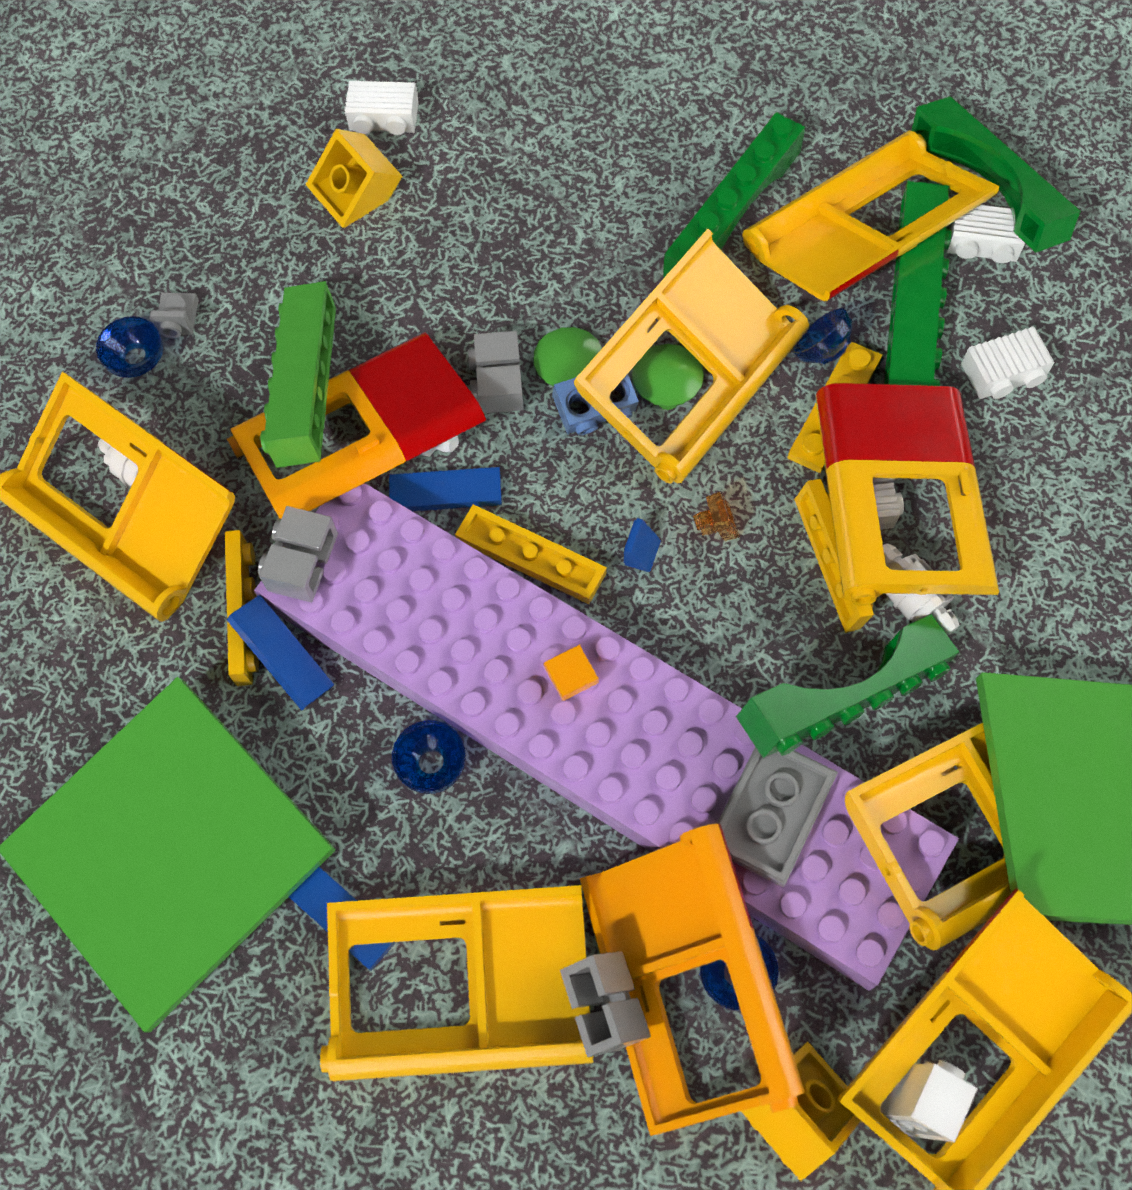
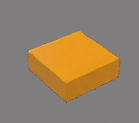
M580 645L543 663L562 701L599 683V678Z

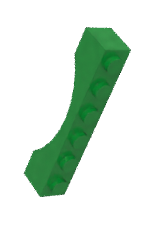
M949 96L916 108L911 131L920 134L925 139L927 144L926 151L932 155L962 164L979 173L989 182L998 185L999 192L1004 196L1012 212L1014 220L1013 232L1035 253L1070 241L1080 210L957 101Z
M777 112L772 116L664 254V278L707 229L713 233V242L722 250L730 234L749 206L769 184L783 176L800 154L805 126Z
M930 614L904 626L885 646L882 661L876 673L865 681L848 687L834 689L803 688L781 683L751 697L736 715V718L763 759L778 751L781 756H784L797 749L803 743L802 739L811 736L813 740H817L834 728L833 724L841 721L843 725H847L859 718L865 712V708L871 706L873 710H877L894 698L893 694L897 692L905 696L923 684L922 680L926 678L931 682L938 680L951 670L948 663L960 652L933 615Z

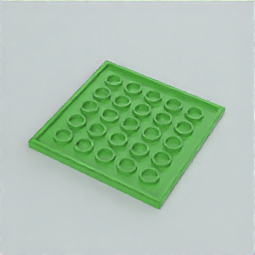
M982 672L976 678L1010 892L1012 893L1015 888L1019 889L1025 895L1024 898L1048 921L1132 925V685Z
M176 677L0 845V854L144 1033L151 1032L336 851L333 845L186 682L179 677Z

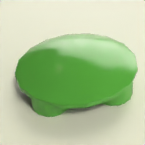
M562 327L549 332L539 340L534 350V367L539 377L547 384L554 386L577 377L602 347L598 339L588 331L576 327Z
M662 344L649 348L635 364L632 372V382L642 398L654 405H659V407L665 410L674 409L677 405H682L694 398L701 389L704 378L701 363L686 348L673 344Z

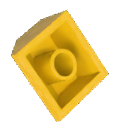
M335 129L305 185L341 227L345 228L387 202L403 176L365 134Z
M808 1041L793 1054L805 1091L804 1094L797 1096L799 1106L772 1113L770 1104L741 1111L752 1127L761 1134L779 1155L782 1162L790 1168L800 1181L833 1156L861 1122L857 1116L837 1099L848 1086Z

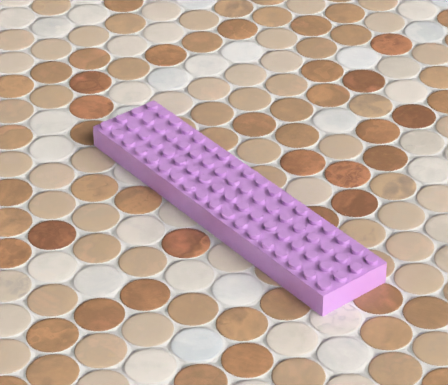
M366 483L328 501L315 512L330 516L338 535L327 564L317 562L315 565L316 567L323 568L324 573L312 603L269 592L262 581L254 589L257 596L261 595L272 610L281 618L650 852L679 842V836L689 830L705 825L717 824L755 748V745L736 718V715L742 708ZM580 645L598 676L599 683L562 701L543 663ZM801 744L794 751L837 771L838 774L784 888L734 862L733 865L750 916L870 991L879 984L909 930V922L846 809L845 794L847 791L863 784L864 781ZM908 809L885 821L881 825V833L919 900L925 901L959 838Z

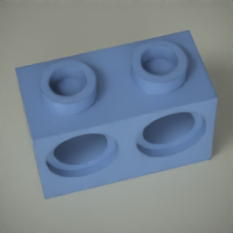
M627 374L614 389L621 394L622 400L612 403L626 417L631 418V412L636 410L639 401ZM575 378L555 384L552 396L567 434L576 431L578 436H582L597 430V424L607 420L581 396L574 386ZM575 401H580L587 405L589 411L585 414H576L570 409L569 405Z

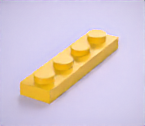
M849 341L826 385L834 383L869 384L881 361L882 354ZM815 403L792 445L787 459L821 474L825 462L817 404Z
M821 479L809 480L794 500L845 633L859 630L874 615L873 604L859 606L843 597L829 493L826 492Z
M474 504L455 533L456 538L479 552L587 604H590L607 574V567Z
M240 530L225 531L227 618L234 611L256 597L254 578H249V566L255 565L254 547L252 543H247ZM227 621L228 675L237 686L253 685L252 672H258L259 659Z

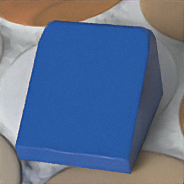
M637 518L634 520L624 548L623 563L626 566L650 572L661 540L643 519Z

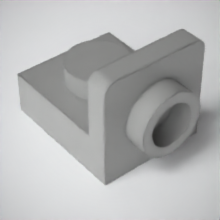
M161 293L159 309L150 312V320L158 334L168 338L193 335L199 300L196 293Z

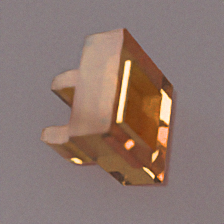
M721 492L707 496L706 500L710 510L699 512L693 516L697 530H701L702 536L718 532L724 541L739 538L740 535L728 501Z

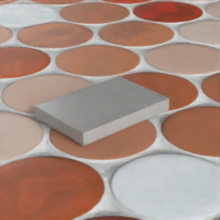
M755 747L717 822L721 824L732 862L784 888L838 772L796 751H792L784 756H781L778 751L763 759Z

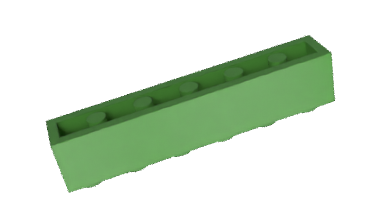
M326 281L285 287L283 302L279 303L278 306L280 324L279 327L275 328L277 346L276 351L272 352L271 356L273 375L268 379L270 397L269 403H266L264 406L266 426L265 430L261 431L260 434L262 449L265 453L270 454L276 468L321 461L336 306Z

